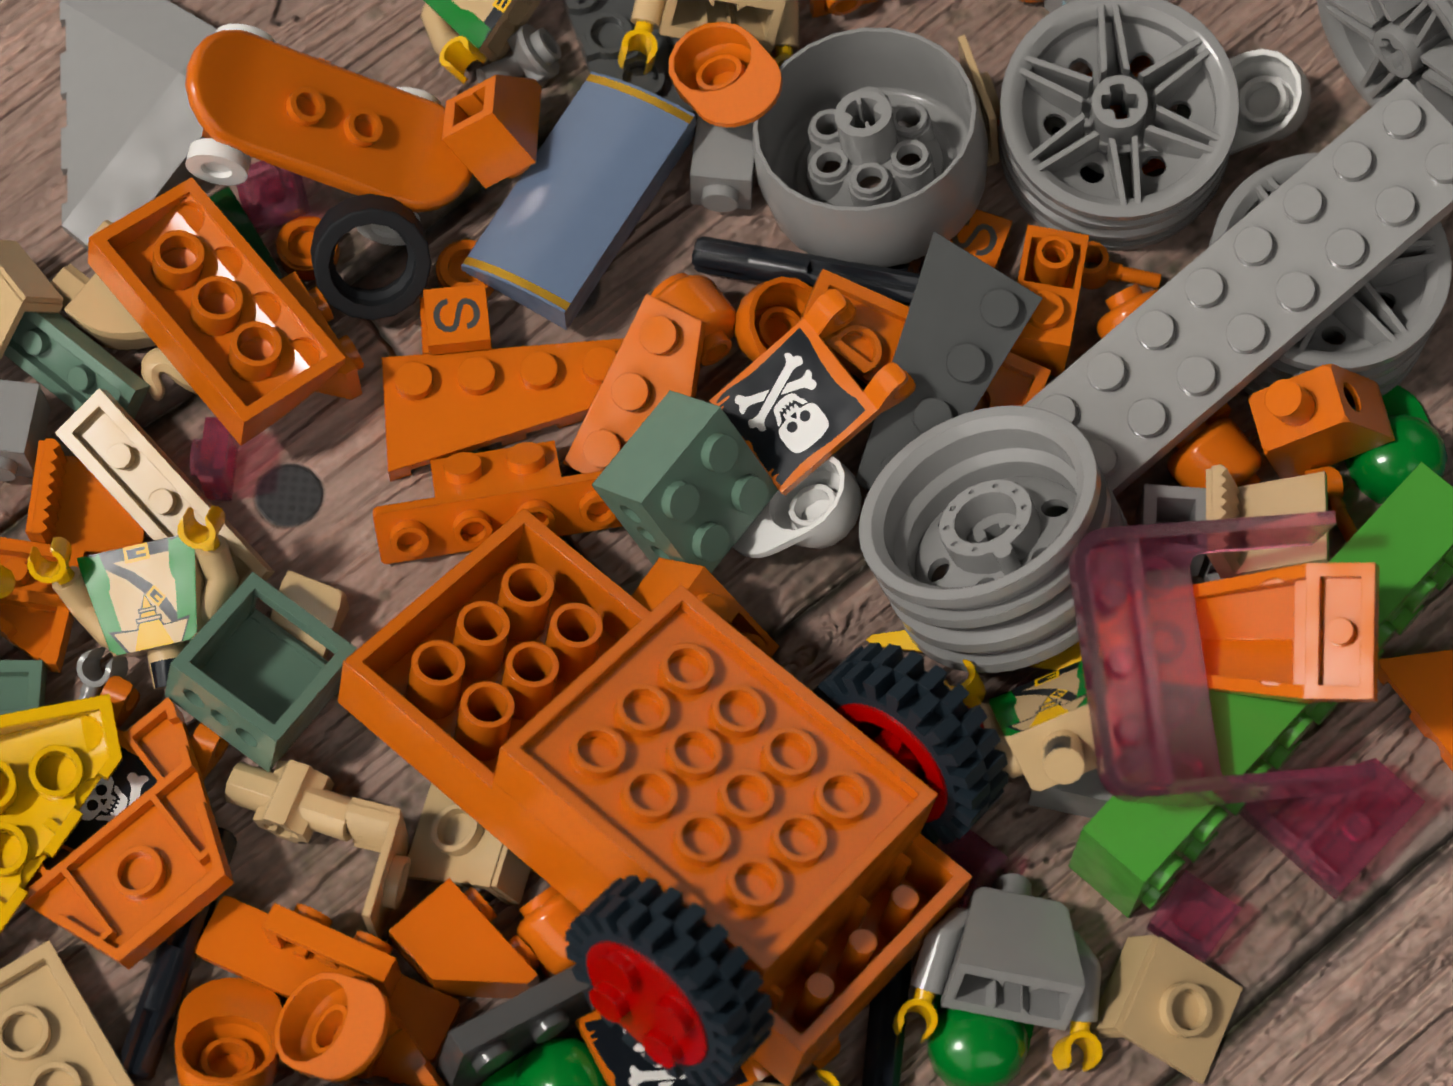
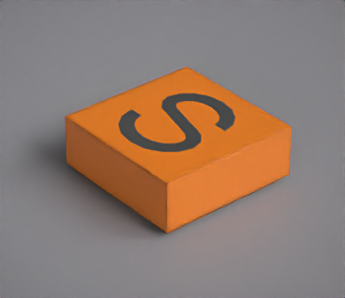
M976 209L974 215L960 232L949 241L997 269L1011 231L1012 220Z
M485 283L423 290L430 355L492 349Z

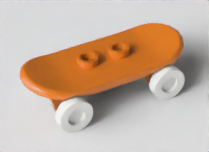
M226 24L220 26L216 33L207 36L193 50L187 64L185 87L189 105L199 124L203 127L202 137L205 138L195 140L190 144L185 165L191 174L201 180L226 186L242 184L248 178L251 157L356 196L375 194L391 197L411 209L419 221L420 217L417 213L438 210L450 204L461 195L470 183L473 174L442 140L445 107L442 106L438 98L426 91L411 87L395 88L278 44L267 32L245 24ZM369 224L356 227L363 236L375 242L387 245H406L400 235L388 226Z

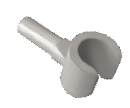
M105 648L91 649L83 653L78 659L76 667L78 677L83 683L78 700L99 696L103 686L112 676L124 678L128 672L127 658L113 657L107 663L105 673L103 674L100 668V660L104 655Z

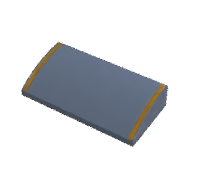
M591 72L538 150L536 163L532 164L522 174L462 263V271L567 330L694 138L696 131L695 114L636 85L608 75Z

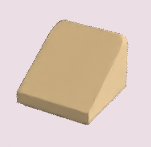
M289 570L286 572L279 591L338 634L350 609L346 594L337 588ZM272 610L270 619L326 659L329 649L277 611Z

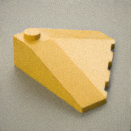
M110 694L0 715V935L29 893L24 888L45 858L50 856L54 859L83 817V813L79 810L101 778L108 781L122 761Z

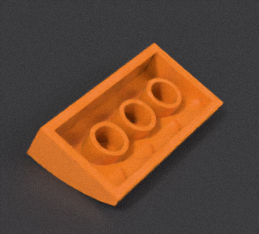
M192 177L89 237L88 264L240 446L297 407L345 365L346 357Z

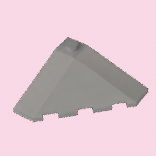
M60 0V22L62 27L66 26V52L60 53V90L62 100H66L67 126L61 128V170L63 175H67V203L62 204V227L68 235L87 250L89 237L104 220L114 223L190 177L195 181L198 179L187 170L185 165L190 144L195 140L205 138L202 137L203 127L199 124L189 105L185 87L186 67L193 50L207 36L216 33L217 28L169 0Z

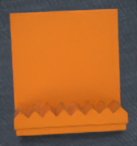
M45 438V440H39L25 530L31 542L51 544L54 537H63L70 542L71 548L84 549L87 554L92 555L144 543L145 531L76 456H65L60 444L55 439Z

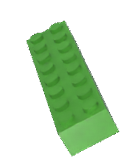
M1423 462L1411 472L1328 562H1375L1379 566L1378 660L1385 652L1382 648L1395 632L1402 635L1425 608L1423 603L1435 588L1442 591L1453 579V486ZM1209 691L1082 828L1068 867L1127 918L1142 903L1152 910L1176 883L1177 880L1174 877L1186 863L1183 857L1186 856L1193 863L1196 862L1219 835L1217 830L1229 816L1226 810H1229L1234 816L1240 814L1261 789L1259 784L1271 770L1272 766L1278 771L1302 744L1303 740H1301V737L1313 722L1320 725L1340 702H1311L1309 704Z

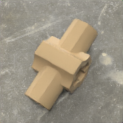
M291 759L289 761L279 760L274 772H267L265 769L244 762L237 763L232 769L225 787L226 802L255 811L253 820L258 827L273 833L279 838L297 844L298 842L309 843L313 831L346 842L351 840L352 835H350L349 828H347L348 824H346L344 819L348 802H351L352 798L331 791L334 783L329 776L320 773L307 764Z

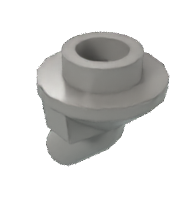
M525 24L507 39L513 52L512 55L476 70L478 83L496 74L515 77L526 75L527 78L535 79L538 83H541L559 74L558 60L561 58V50L556 40L546 29L539 28L537 30L533 26Z

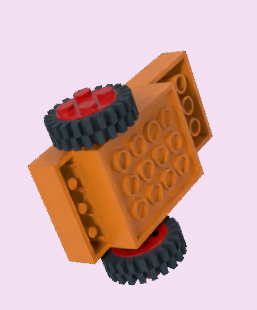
M525 508L516 513L343 661L338 703L582 911L569 924L570 928L566 931L565 940L570 944L565 950L567 958L577 963L571 969L576 980L590 985L583 993L601 1014V1018L609 1027L618 1023L626 1031L621 1039L630 1048L633 1049L639 1043L644 1048L645 1060L655 1067L659 1064L666 1068L667 1074L678 1080L685 1075L688 1083L695 1086H700L703 1082L707 1086H717L720 1082L724 1084L750 1057L783 1085L791 1086L921 949L927 933L951 909L958 907L972 875L934 844L939 839L943 844L952 843L956 838L960 839L1003 795L1005 792L1003 787L1008 783L1009 773L1002 770L1008 764L1006 752L994 749L1001 742L996 729L984 727L983 722L988 718L985 711L980 705L973 708L965 705L963 700L970 693L960 683L952 690L944 684L948 672L937 664L926 672L924 670V656L911 651L904 658L901 647L889 643L882 649L879 642L869 643L865 648L860 646L855 649L812 692L682 585L678 586L650 612Z

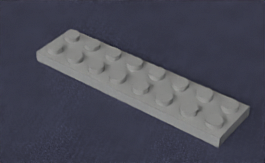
M1407 78L1404 79L1024 406L1053 412L1077 427L1089 442L1114 496H1118L1453 210V125Z

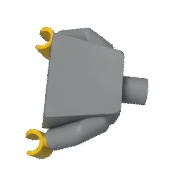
M1015 873L1003 874L994 880L992 888L982 886L974 889L967 907L951 909L927 933L910 985L916 987L913 998L905 1002L894 1017L893 1028L898 1036L904 1024L905 1014L916 1012L922 1015L926 1022V1030L922 1035L920 1043L929 1039L938 1022L936 1009L932 1006L935 994L942 995L941 1007L1063 1031H1066L1070 1022L1069 1035L1058 1040L1053 1047V1063L1061 1071L1069 1068L1072 1060L1071 1046L1075 1043L1083 1051L1082 1070L1085 1072L1094 1068L1099 1063L1103 1053L1100 1041L1090 1032L1091 1022H1098L1101 966L1099 960L1081 935L1073 930L1066 906L1058 901L1033 897L1032 885L1025 876Z

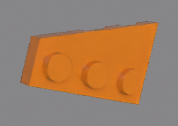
M646 294L563 464L582 474L602 471L670 390L696 399L706 323Z

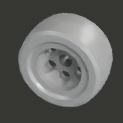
M858 28L833 33L810 43L784 61L779 67L783 79L780 97L768 113L754 121L752 146L758 183L763 197L781 231L799 249L811 255L886 268L906 264L925 256L933 232L938 233L947 240L952 239L960 232L974 215L985 190L988 165V137L979 98L961 64L942 46L919 34L894 28ZM910 153L917 154L921 158L919 162L911 166L902 165L899 162L904 155ZM827 161H838L841 164L840 168L834 172H822ZM869 176H876L882 179L881 183L874 188L868 189L859 185L864 178Z

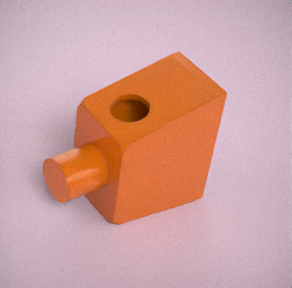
M1335 364L1321 365L1292 378L1277 380L1269 387L1254 392L1248 397L1262 449L1280 479L1304 475L1306 470L1330 466L1395 441L1378 383Z

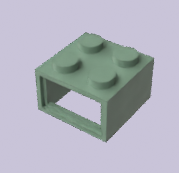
M671 390L592 484L593 488L652 565L660 557L705 566L710 573L714 571L778 491L769 474L720 406Z
M252 572L170 663L165 696L169 697L172 702L267 772H270L339 691L343 661L354 653L357 648ZM257 597L335 655L328 662L255 608Z

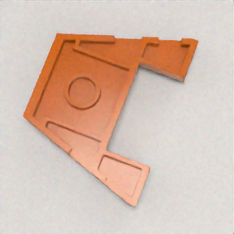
M169 697L122 734L155 777L157 783L51 870L43 861L24 888L29 893L23 902L24 905L128 970L234 884L183 713Z

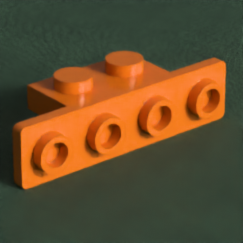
M554 440L541 443L522 442L509 448L478 453L460 452L446 458L430 460L435 497L377 506L372 511L380 557L384 564L473 551L522 508H525L557 536L623 526L592 486L603 470L561 477Z
M228 895L220 899L195 946V953L199 958L286 998H289L291 993L306 979L320 973H339L369 982L383 991L389 1003L390 1013L400 1018L430 1063L437 1059L448 1033L461 1010L460 1003L449 995L402 975L396 957L390 955L393 948L388 943L363 931H357L354 938L330 928L333 921L328 916L304 904L297 903L292 911L274 903L268 914Z

